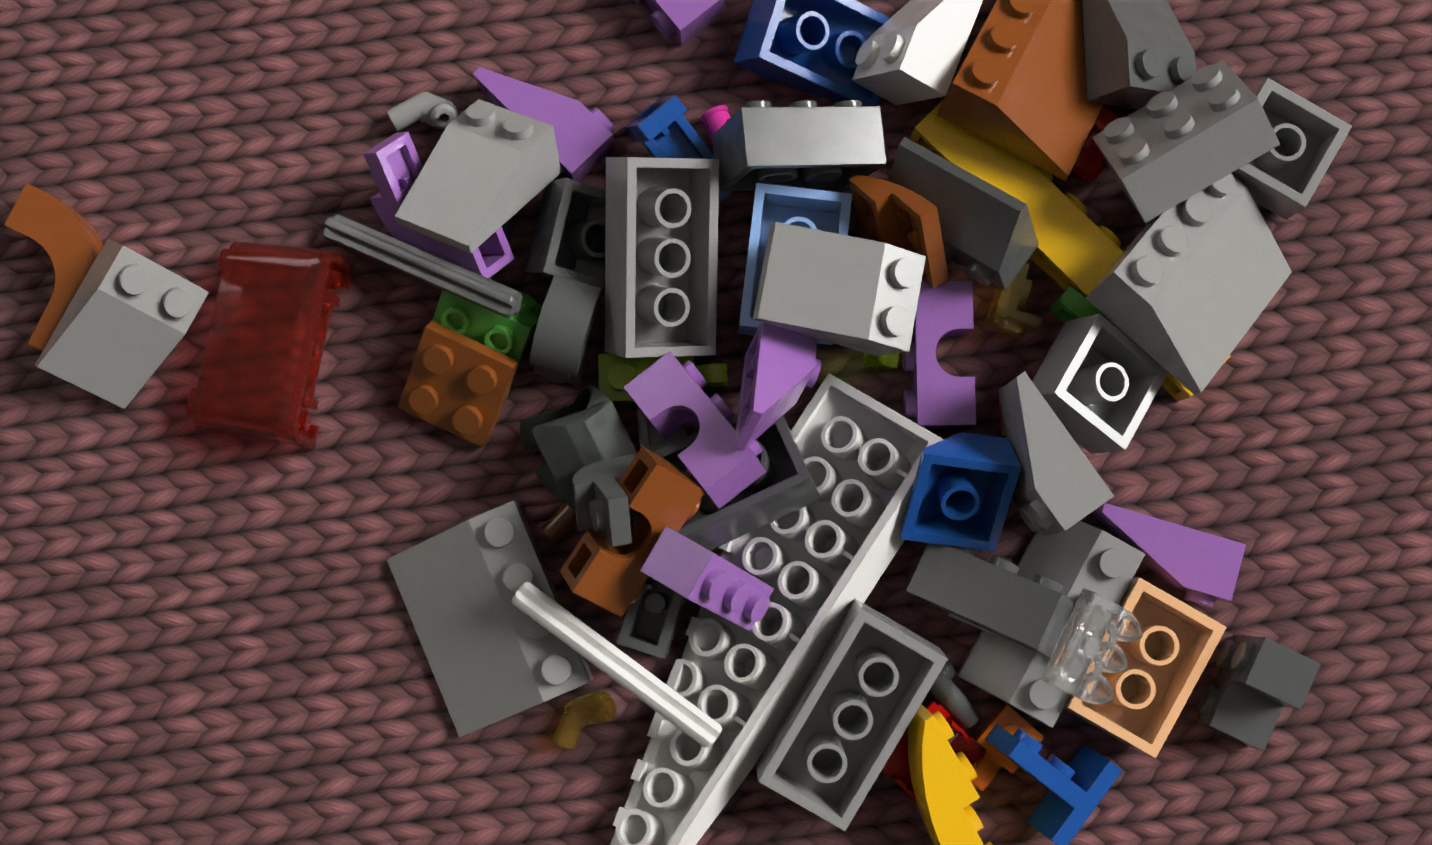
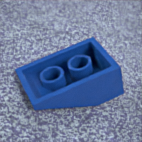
M753 0L733 63L773 82L837 102L859 100L862 102V107L878 106L881 96L852 81V78L858 66L855 59L859 48L890 17L856 0Z

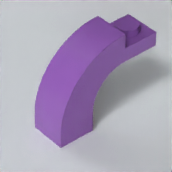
M409 132L395 133L363 153L379 189V193L372 196L370 200L381 221L395 239L486 278H490L515 259L502 226L470 254L396 223L395 214L423 168Z

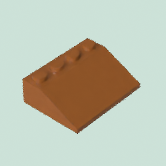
M997 0L957 73L937 116L1066 181L1103 106L1100 103L1087 101L1082 0Z

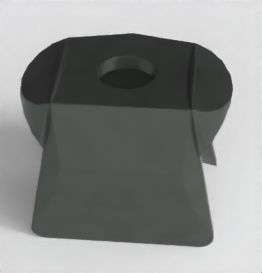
M592 385L585 386L575 397L572 404L520 420V438L523 449L540 450L545 460V463L536 471L537 477L560 500L564 498L566 504L571 509H575L572 479L578 470L600 460L637 453L612 400Z

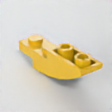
M921 704L908 725V759L917 806L926 830L934 845H984L977 833L984 826L970 805L980 798L971 782L978 776L962 751L955 754L948 740L954 737V733L940 711L931 714ZM988 842V843H986L985 845H993V844H992L991 842Z

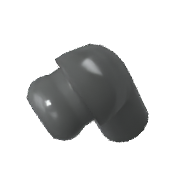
M947 661L929 692L961 728L967 729L976 724L980 713L951 681L955 676V669Z

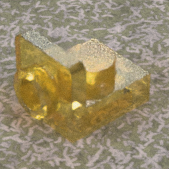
M1025 263L1006 291L996 286L986 319L997 323L998 331L1015 337H1025L1026 332H1035L1041 327L1043 320L1039 316L1016 310L1017 306L1024 307L1031 290L1032 280L1026 278L1030 265L1028 263Z

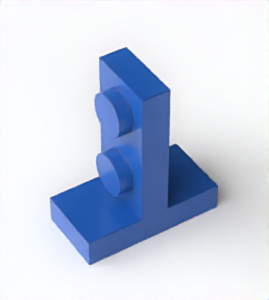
M676 95L657 99L623 127L634 142H641L653 158L714 159L713 153L683 116L687 109ZM733 191L719 192V203Z
M996 724L985 738L988 743L1049 790L1027 820V823L1056 845H1069L1122 772L1114 763L1083 744L1069 765H1066L1053 754H1050L1047 760L1041 757L1038 753L1043 745L1020 728L1012 735Z

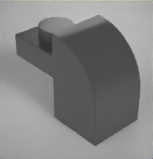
M554 275L543 303L533 338L529 363L534 364V374L541 375L554 383H569L580 386L585 372L587 345L599 313L600 287Z
M637 453L600 460L581 468L574 474L572 481L578 531L600 530L612 547L632 543L630 521L636 520L637 511L629 507L628 495L618 482Z

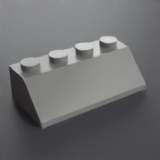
M1082 521L1077 522L1064 532L1043 536L1040 530L1034 532L1017 564L1019 567L1017 575L1033 581L1036 574L1050 578L1064 586L1061 593L1074 603L1051 657H1046L1002 636H994L981 630L957 676L1036 721L1053 728L1141 564L1145 553L1111 534Z

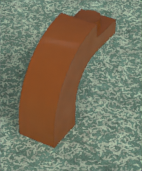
M25 183L4 226L39 243L48 253L53 263L55 272L53 294L27 343L43 351L104 244L96 230L80 213L43 190Z

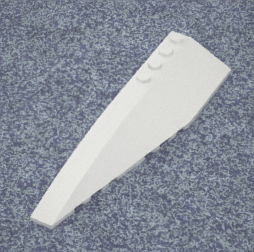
M828 373L791 430L822 499L718 547L722 550L720 557L774 588L769 597L770 603L767 612L761 620L755 622L751 631H748L701 606L697 618L693 616L685 634L689 636L683 655L681 659L675 660L666 684L719 723L722 727L721 733L709 748L703 747L659 713L655 712L647 736L651 737L643 759H637L631 775L634 783L625 806H619L613 822L616 830L610 845H696L766 750L853 601L857 599L862 603L865 602L903 544L904 540L900 538L899 534L922 450L942 441L941 437Z

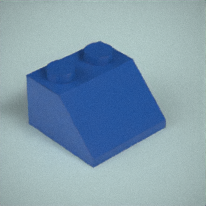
M960 432L924 448L900 530V538L902 540L996 551L1021 470V465L1009 439Z

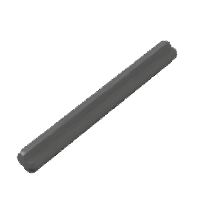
M336 214L332 218L327 217L324 221L325 229L323 235L331 242L505 318H511L521 310L520 304L523 297L517 290L342 215Z

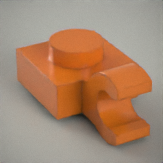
M1003 704L974 738L982 747L984 753L972 765L978 777L971 782L976 789L979 788L981 791L990 784L1000 766L1011 774H1014L1019 766L985 740L996 724L1012 735L1020 728L1039 743L1044 738L1041 733L1008 704Z

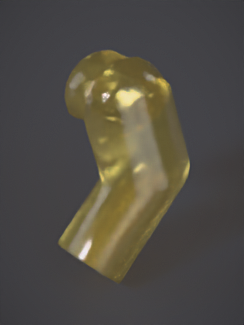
M593 691L572 698L564 709L552 742L564 748L574 750L584 726L601 721L606 723L614 718L617 711L615 701L608 693L603 691Z

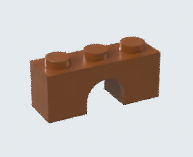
M643 446L618 482L628 495L629 507L637 511L636 521L631 528L632 543L612 547L606 538L586 530L560 570L573 593L620 617L623 616L630 604L635 603L644 591L645 581L649 576L640 570L665 526L679 532L685 521L690 520L696 514L701 503V497L705 493V490L690 473Z

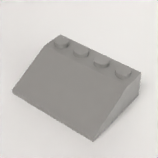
M1230 173L1150 220L1085 299L1189 391L1198 396L1292 271L1247 186Z
M514 500L468 519L387 559L459 738L594 680L584 657L514 606L511 601L519 587L524 582H530L563 607L520 503Z

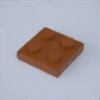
M431 321L424 329L398 408L484 448L491 439L519 361Z

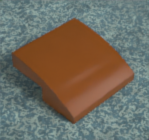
M862 175L851 177L849 184L861 238L884 242L926 256L922 279L933 289L949 280L937 207L924 197L895 183Z

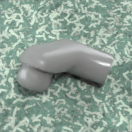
M421 92L387 110L397 131L417 121L445 130L447 125L458 116L457 108L451 101L429 92Z

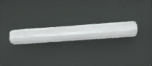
M524 582L513 595L511 601L514 606L700 745L709 748L716 741L722 730L719 723L533 584Z

